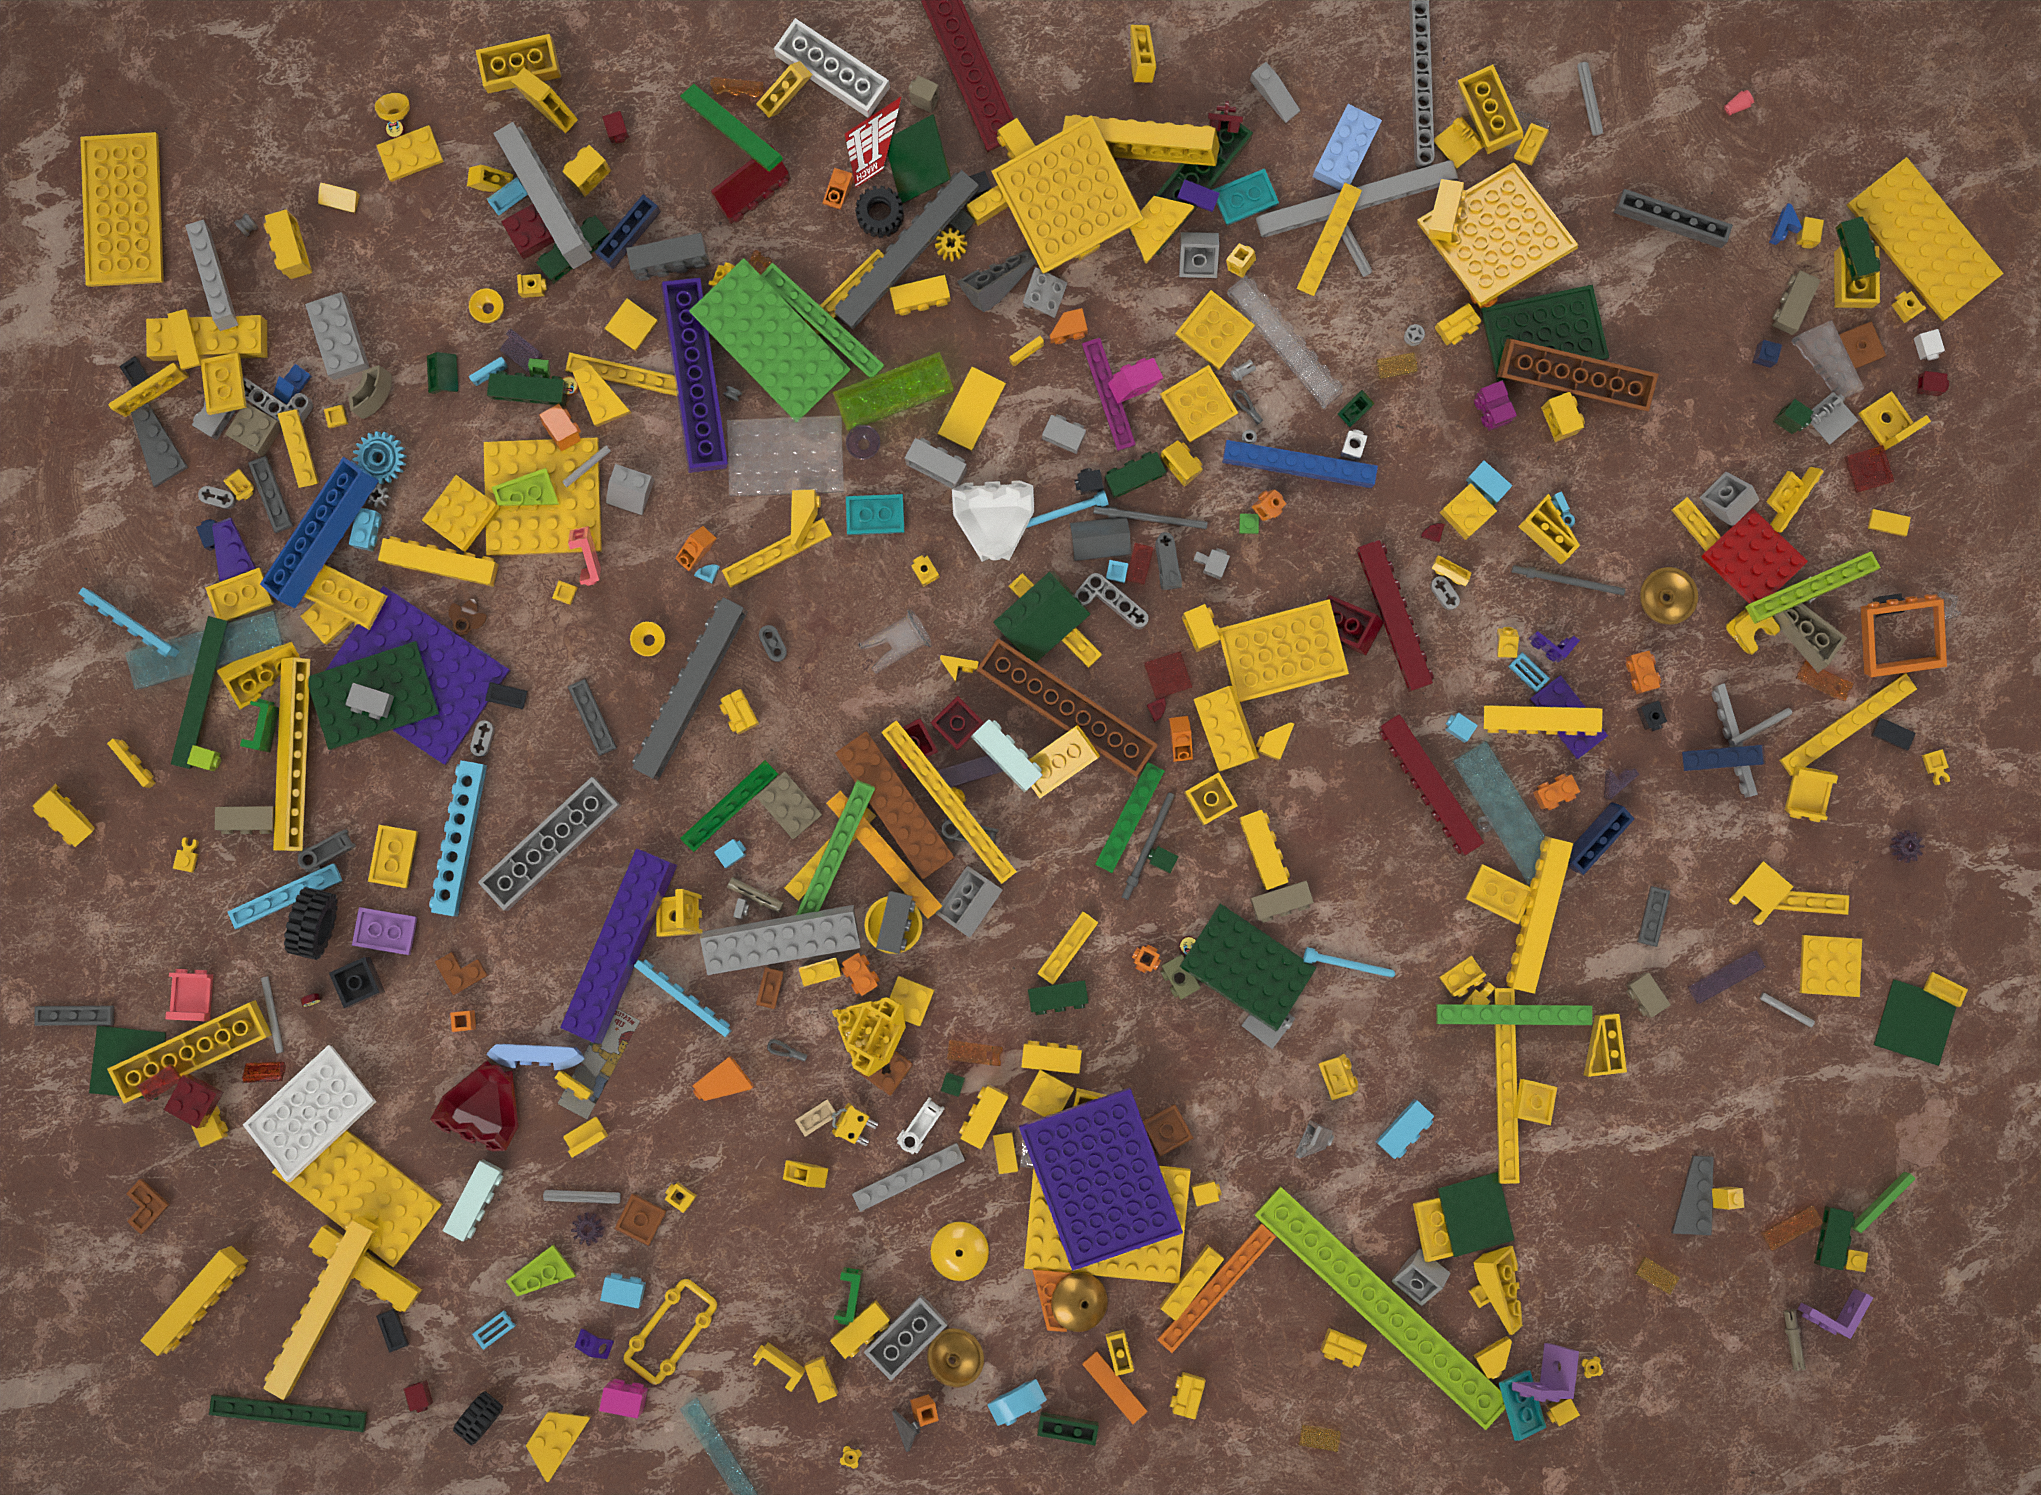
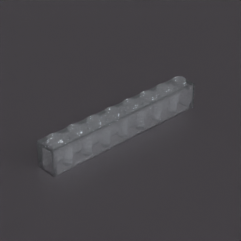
M1245 275L1228 289L1227 295L1247 319L1255 325L1258 332L1322 408L1325 409L1343 393L1342 384L1337 379L1334 380L1331 377L1328 367L1320 364L1317 360V354L1313 350L1309 351L1305 346V340L1293 332L1294 328L1288 321L1285 322L1282 319L1279 309L1277 307L1273 308L1269 303L1268 296L1264 292L1261 293L1257 289L1256 282Z

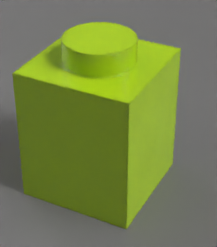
M193 745L187 764L215 771L220 765L221 753Z

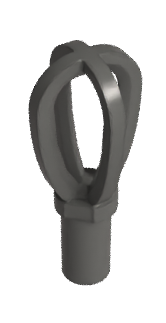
M1242 389L1236 390L1232 395L1233 401L1243 411L1247 412L1257 425L1260 424L1263 419L1257 413L1255 407H1253L1248 394ZM1238 393L1242 394V396L1245 398L1249 405V409L1245 407L1237 399L1236 395Z
M776 1039L768 1042L767 1050L770 1053L806 1061L807 1054L796 1051L784 1042ZM772 1043L786 1048L789 1052L776 1051L770 1046Z

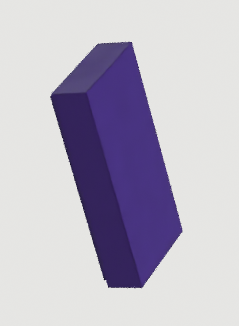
M1184 179L1177 199L1213 212L1220 193Z

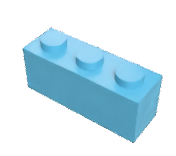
M1414 1099L1375 1142L1392 1158H1401L1406 1153V1147L1410 1142L1413 1144L1418 1140L1421 1130L1423 1128L1426 1130L1431 1126L1434 1115L1418 1100Z

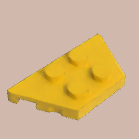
M1153 196L1141 210L1144 220L1130 227V230L1135 237L1136 244L1146 264L1193 211V205Z
M553 1411L547 1412L526 1444L529 1453L546 1482L551 1480L590 1420V1416H579L570 1413L562 1414Z

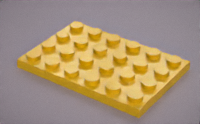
M1330 599L1219 628L1222 634L1220 640L1231 683L1235 688L1239 702L1349 674Z

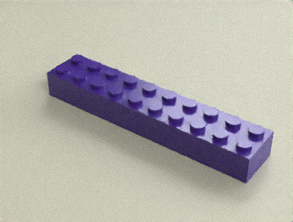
M701 279L663 281L661 290L688 473L726 469L728 462L709 334L689 312L703 298Z
M636 848L560 1028L593 1043L602 1044L632 974L634 965L654 922L657 910L662 903L661 901L676 870V864Z

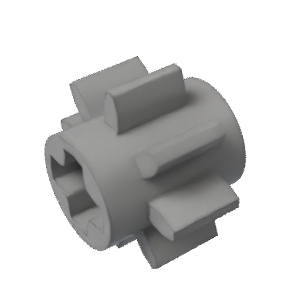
M377 484V488L375 487L369 495L370 499L367 503L371 505L375 502L374 506L376 508H379L382 504L387 506V499H391L386 494L389 489H382V485ZM379 493H380V494H381V497H378V498L376 499V498H375V495H379Z

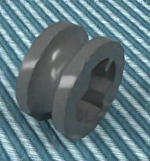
M727 386V392H724L723 395L728 399L738 402V396L742 395V392Z

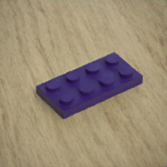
M1561 675L1529 699L1535 707L1586 708ZM1603 728L1602 732H1597V736L1585 735V732L1577 731V735H1566V731H1558L1557 734L1576 760L1608 736Z

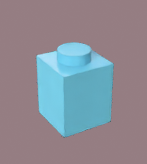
M1457 713L1455 716L1451 715L1445 723L1448 726L1445 730L1465 743L1478 725L1462 714Z
M732 839L714 853L722 865L728 868L746 856L744 853L746 848L740 840L737 842L735 839Z

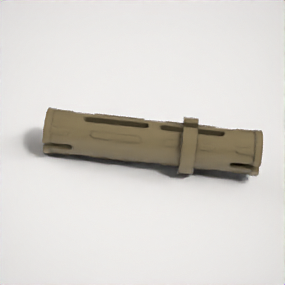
M734 877L728 883L727 888L758 902L761 907L766 906L779 913L784 905V902L769 896L768 892L763 893Z
M1785 1310L1783 1311L1787 1327L1785 1328V1333L1788 1334L1793 1370L1799 1371L1798 1362L1801 1370H1805L1806 1366L1800 1338L1801 1328L1798 1327L1796 1310H1790L1791 1318L1789 1311Z

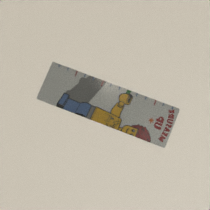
M616 1009L602 1044L590 1042L583 1055L585 1059L579 1063L572 1076L594 1092L590 1099L580 1100L573 1095V1090L567 1088L558 1102L559 1105L588 1119L638 1026L639 1020Z

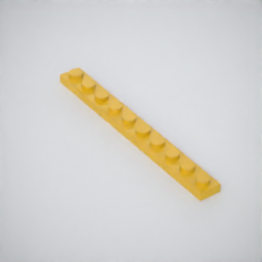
M897 720L883 730L881 733L999 882L1002 884L1017 871Z
M1495 988L1494 1005H1515L1514 989ZM1495 1024L1498 1177L1500 1184L1519 1183L1518 1118H1514L1517 1101L1515 1025Z

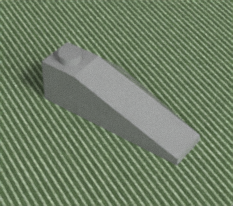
M1310 1120L1294 1156L1300 1159L1326 1149V1146H1330L1334 1139L1333 1131Z

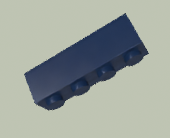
M643 194L595 251L597 257L611 269H614L627 253L626 248L632 247L660 214L661 211L658 205Z
M1764 744L1682 752L1684 771L1766 764Z
M1611 802L1572 846L1568 866L1572 871L1584 875L1632 823L1635 818L1624 806Z

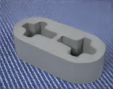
M204 486L198 492L199 499L208 505L231 509L236 504V497L225 490ZM210 490V493L215 495V498H206L204 494L209 493ZM227 495L228 498L231 499L230 502H226V504L225 502L219 500L220 497L227 498Z
M1442 576L1432 580L1430 588L1441 605L1447 610L1455 609L1460 603V598L1448 580ZM1436 581L1444 583L1442 586L1445 591L1444 593L1440 588H1435L1437 585ZM1445 594H1447L1449 598L1453 597L1455 599V601L1453 602L1454 606H1452V604H1446L1448 598L1445 596Z
M480 721L475 728L470 749L476 756L482 757L489 752L495 728L488 721ZM487 724V728H489L490 731L485 732L484 738H482L483 731L481 730V727H485V725ZM482 739V746L484 747V751L480 750V752L478 753V750L475 749V746L480 745Z

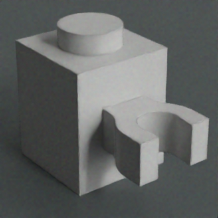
M1216 548V550L1212 549L1209 557L1196 552L1193 561L1206 565L1203 571L1204 574L1221 580L1230 556L1226 555V551Z

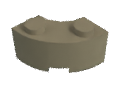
M380 365L364 370L359 386L348 394L350 411L362 419L374 414L385 402L390 392L392 374Z

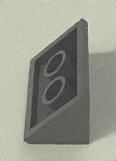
M1119 517L1116 519L1110 518L1070 523L1074 561L1131 555L1130 531L1127 518Z

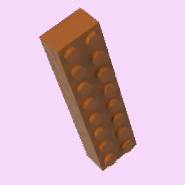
M1506 339L1497 377L1563 393L1570 392L1572 395L1649 412L1659 374L1514 339Z
M867 731L835 752L855 783L858 779L875 787L869 803L923 880L955 858Z

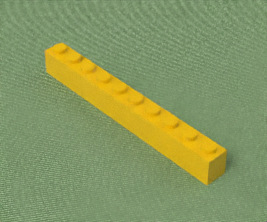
M281 659L273 850L302 851L310 659Z
M360 1216L348 1221L344 1229L346 1230L344 1237L341 1236L337 1241V1250L335 1254L332 1253L328 1258L327 1264L329 1265L319 1275L318 1281L320 1282L310 1292L309 1297L311 1299L301 1309L300 1314L302 1316L292 1326L291 1331L293 1333L283 1343L282 1347L284 1350L274 1360L273 1364L275 1367L265 1377L264 1381H266L263 1389L282 1400L291 1394L379 1228L378 1226Z

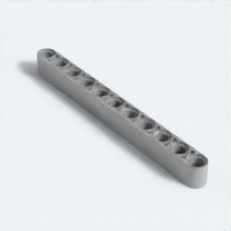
M1409 0L1414 159L1417 168L1422 169L1429 167L1434 160L1429 0ZM1420 8L1424 13L1418 14L1415 9ZM1416 27H1422L1424 32H1418ZM1422 45L1425 50L1420 51L1416 46ZM1417 64H1424L1425 69L1418 68ZM1418 82H1424L1426 87H1420ZM1424 100L1427 106H1421L1418 101ZM1419 119H1425L1428 124H1421ZM1419 138H1427L1428 143H1422ZM1420 156H1427L1429 161H1422L1420 159Z
M1452 160L1356 187L1361 189L1362 192L1352 212L1437 188L1440 186L1441 179L1457 181L1458 176ZM1340 192L1257 217L1256 221L1261 237L1272 236L1327 220Z

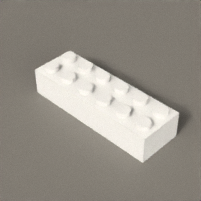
M796 18L774 48L776 57L788 65L801 61L813 75L810 80L867 118L871 116L890 89L889 80Z

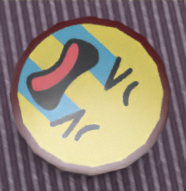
M398 120L397 122H388L385 126V131L391 139L405 134V127Z
M1190 936L1182 938L1179 942L1181 953L1187 955L1196 939Z
M313 993L302 997L300 1001L302 1007H307L319 1003L321 998L318 993Z

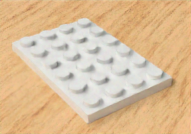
M328 1045L249 1118L243 1126L286 1182H291L372 1107L376 1100L331 1045Z

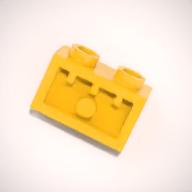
M1469 956L1439 976L1451 996L1461 997L1468 992L1467 988L1474 985L1476 987L1481 984L1486 973L1481 970L1474 958Z
M1345 1054L1319 1063L1332 1100L1358 1091L1357 1078L1353 1076L1351 1062Z

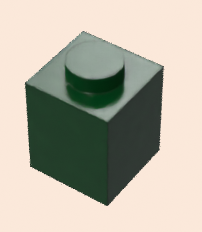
M1157 846L1156 850L1152 848L1147 859L1150 860V865L1170 874L1179 856Z
M947 1071L940 1091L959 1097L965 1077Z

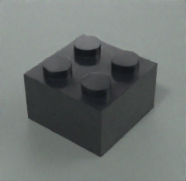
M363 957L329 972L343 1008L353 1007L385 992L371 957Z

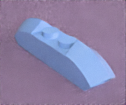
M496 1044L487 1053L496 1063L510 1068H516L517 1062L520 1061V1065H531L532 1062H539V1066H551V1063H553L554 1070H562L573 1067L585 1059L577 1047Z

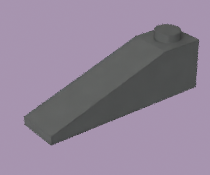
M1026 250L1008 257L1005 263L997 265L993 263L989 265L990 269L982 272L976 270L957 282L973 306L985 312L998 304L1037 261L1033 253Z

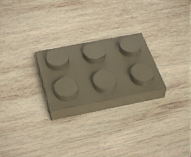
M785 771L756 795L758 800L793 840L822 816L821 812Z

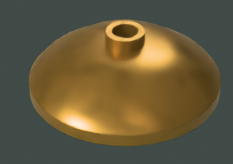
M1672 567L1661 568L1652 572L1644 580L1640 590V602L1644 612L1652 620L1660 624L1674 625L1683 622L1692 615L1698 603V590L1694 580L1686 572ZM1663 595H1667L1669 597L1668 601H1665L1663 599Z
M1081 1272L1064 1277L1055 1287L1051 1298V1308L1056 1321L1062 1327L1074 1332H1084L1094 1328L1103 1319L1108 1305V1297L1103 1284L1096 1277ZM1086 1301V1306L1082 1308V1302Z
M952 1328L940 1332L931 1341L927 1351V1363L931 1373L940 1383L948 1387L961 1388L973 1383L979 1377L984 1365V1355L981 1345L973 1335L965 1330ZM949 1358L953 1359L954 1364L949 1362Z

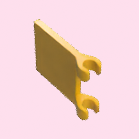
M1763 861L1730 897L1729 902L1736 905L1745 896L1761 910L1753 919L1756 925H1761L1793 886Z

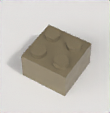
M246 403L247 408L239 410L225 435L263 457L282 428L280 422Z

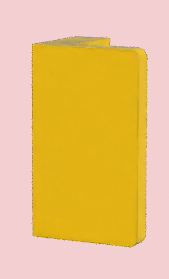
M594 1117L564 1135L563 1138L569 1146L570 1150L568 1152L573 1158L608 1137V1134L599 1119Z

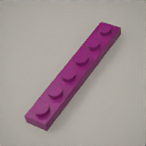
M1096 338L1082 343L1117 452L1136 446L1122 402L1117 403L1108 385L1113 379V375L1101 339Z

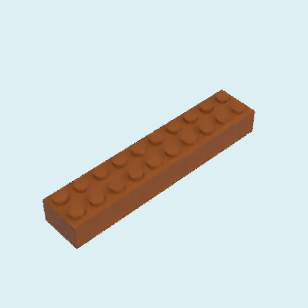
M997 638L976 669L977 673L1064 731L1068 732L1079 725L1100 755L1135 778L1158 746V744L999 638Z

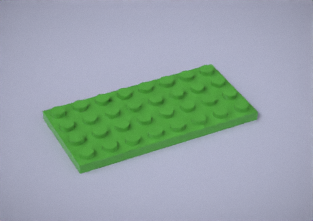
M744 258L689 311L796 423L851 370Z

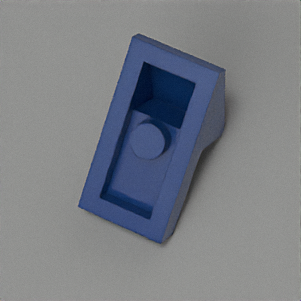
M1787 203L1782 208L1769 243L1777 245L1781 240L1784 241L1788 230L1794 233L1802 230L1792 204Z
M294 364L284 379L281 376L278 377L273 395L285 404H288L295 394L300 393L312 376Z

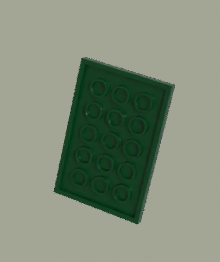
M1593 284L1480 309L1497 382L1502 380L1508 381V379L1497 377L1506 339H1514L1598 360L1610 358Z
M416 641L309 676L308 687L328 750L440 715ZM355 683L394 696L388 717L381 716L379 720L369 717V712L362 711V714L350 711L351 707L347 706L346 702L352 684Z
M1221 903L1179 966L1275 1032L1279 1030L1316 970L1315 966L1305 963L1303 958Z

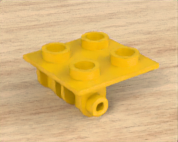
M1463 117L1455 119L1452 125L1434 138V143L1449 161H1453L1456 169L1484 147L1480 137Z

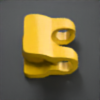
M1746 608L1726 624L1728 633L1746 653L1751 655L1758 650L1754 635L1759 628H1762L1767 634L1774 636L1780 632V627L1773 617L1754 624Z

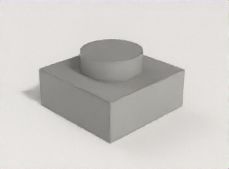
M738 898L733 917L743 919V916H747L749 910L748 900Z

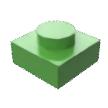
M529 359L530 377H533L534 374L543 375L545 378L550 377L549 360Z
M1240 514L1239 534H1258V514Z

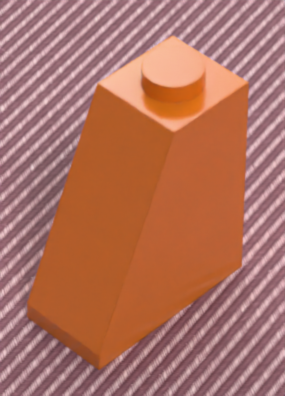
M730 1056L693 1085V1092L699 1100L707 1101L747 1091L755 1086L733 1057Z

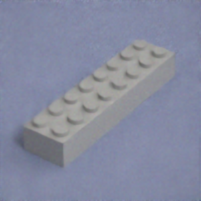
M514 122L494 132L493 134L570 266L575 269L592 259L593 257L589 252L592 250L591 246L583 236V232L578 224H576L575 218L570 210H568L564 199L559 194L556 185L550 178L548 171L540 161V157L532 147V143L521 126L517 128Z
M591 777L478 883L504 911H509L621 807L620 803L595 777Z
M854 905L704 931L700 936L707 975L858 949L861 943Z

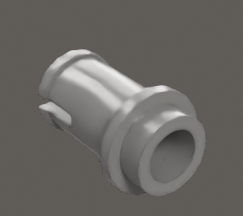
M1249 359L1239 367H1233V370L1230 371L1233 379L1241 381L1242 377L1255 371V365L1247 369L1253 362Z
M1250 429L1244 431L1242 443H1255L1257 440L1255 431Z

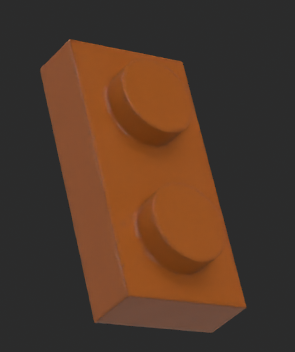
M765 967L756 1005L771 1009L776 1008L784 971Z

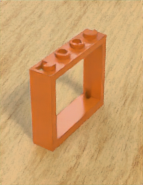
M1926 594L1924 598L1911 596L1906 597L1903 601L1889 599L1886 600V603L1871 602L1866 606H1860L1864 674L1870 677L1947 667L1944 599L1936 596V594ZM1933 606L1936 656L1876 664L1873 615Z

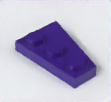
M232 518L214 523L212 528L219 582L256 569Z

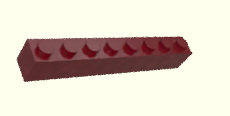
M1377 540L1358 547L1356 552L1379 614L1384 622L1383 625L1408 692L1431 685L1434 675L1432 670L1427 668V656L1424 650L1421 651L1420 637L1418 633H1414L1412 627L1414 621L1405 609L1407 608V602L1404 597H1401L1399 592L1401 590L1398 579H1394L1392 574L1394 567L1392 562L1387 560L1386 554L1388 552L1385 544H1381V541Z
M1398 714L1378 727L1380 738L1384 742L1387 741L1390 746L1388 748L1390 753L1401 762L1399 764L1404 774L1408 773L1411 778V785L1422 794L1420 796L1425 806H1430L1433 811L1431 812L1432 817L1436 822L1441 823L1443 826L1441 830L1446 838L1450 837L1453 841L1452 847L1458 855L1466 856L1483 845L1484 841L1401 715Z

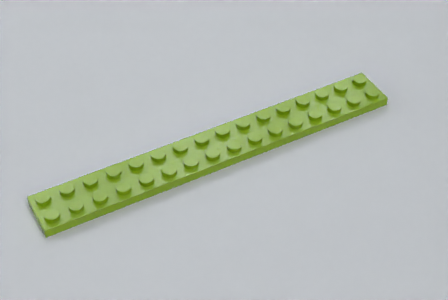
M1281 1186L1254 1214L1485 1430L1506 1409L1501 1391Z

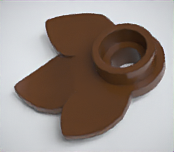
M474 599L466 601L461 607L452 603L449 608V617L453 621V629L459 635H466L471 629H479L487 619L486 614L478 613V606ZM466 623V627L461 629L460 624Z

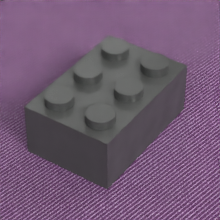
M889 891L876 949L898 954L901 953V950L905 951L907 939H904L906 931H910L912 920H909L910 912L914 913L916 901H913V896Z

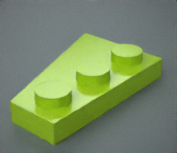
M547 468L492 487L499 506L560 505Z
M553 1244L507 1279L506 1282L515 1295L520 1296L576 1277L577 1275Z

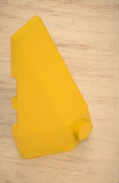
M292 642L236 660L217 670L239 709L249 705L251 701L255 702L262 696L261 693L268 686L271 687L274 684V680L281 675L282 658H300Z

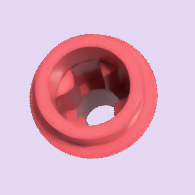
M1748 90L1740 91L1724 106V109L1730 116L1750 108L1751 104L1754 103V99Z

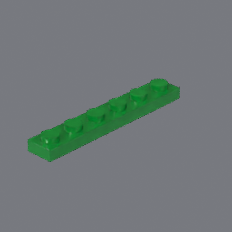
M764 760L680 837L682 842L695 852L778 775L776 770Z
M1147 762L1095 865L1110 873L1114 871L1165 772L1164 770Z

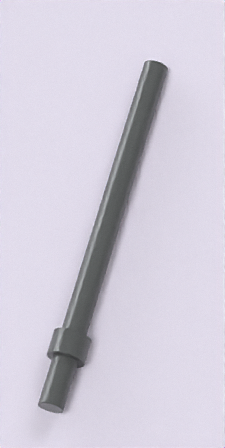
M1094 506L1093 514L1108 515V518L1116 519V517L1207 529L1206 521L1120 510L1112 506L1109 508Z
M1513 565L1511 569L1512 573L1526 575L1527 578L1531 579L1536 577L1622 596L1625 594V588L1536 570L1535 567L1528 566L1526 568Z
M1168 792L1131 876L1129 875L1127 878V885L1122 894V898L1129 900L1134 887H1137L1138 877L1175 797L1172 793Z

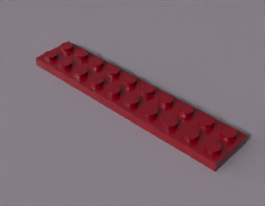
M920 0L986 151L989 152L1000 147L1001 145L996 138L998 137V130L1014 120V117L962 0Z

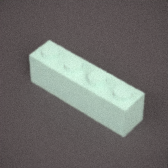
M988 720L972 735V738L1025 793L1042 776L1040 773L1042 769L1035 762L1031 763L1027 759L1029 756L1023 749L1020 748L1018 750L1013 745L1015 741L1008 734L1005 736L1000 731L1002 728L995 720L993 722Z
M484 1159L478 1162L443 1229L444 1232L463 1242L468 1238H472L476 1231L474 1226L477 1220L481 1221L485 1214L483 1209L486 1203L489 1204L494 1197L493 1189L495 1186L500 1185L504 1177L501 1175L503 1169Z

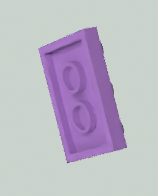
M359 907L352 945L411 955L417 917Z

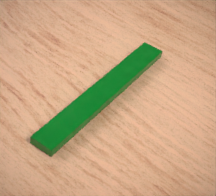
M695 84L691 85L680 95L685 103L769 172L783 160L776 150Z

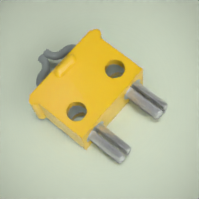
M851 1103L846 1104L845 1108L840 1109L837 1113L833 1112L831 1116L833 1118L832 1125L834 1128L832 1133L834 1136H839L853 1144L858 1142L867 1146L869 1140L860 1136L864 1126L868 1125L874 1129L878 1126L877 1122L869 1119L866 1113L854 1108ZM842 1112V1114L840 1115V1117H839V1119H838V1121H837V1123H836V1125H835V1122H836V1117H835V1116L839 1115V1114Z

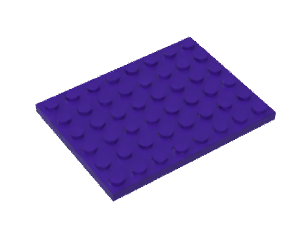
M383 586L379 592L388 597L370 630L357 624L326 670L416 641L440 715L394 729L393 731L442 764L447 765L489 703V701H485L489 682L502 684L510 669Z
M1130 1087L1019 1125L1021 1135L1072 1271L1183 1233Z

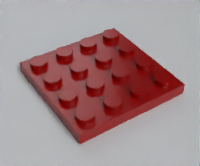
M1753 508L1701 556L1749 604L1776 593L1808 562Z

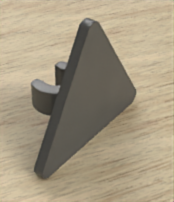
M894 1410L892 1414L904 1448L908 1452L911 1449L915 1436L920 1433L919 1429L922 1426L920 1427L916 1421L910 1424Z

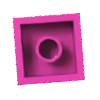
M1143 358L1133 366L1127 364L1121 367L1120 372L1113 375V379L1108 385L1117 403H1121L1149 392L1163 379V376L1154 358L1149 360Z
M621 1379L609 1381L603 1389L599 1411L638 1419L644 1411L648 1388H645L641 1383L625 1384V1381Z

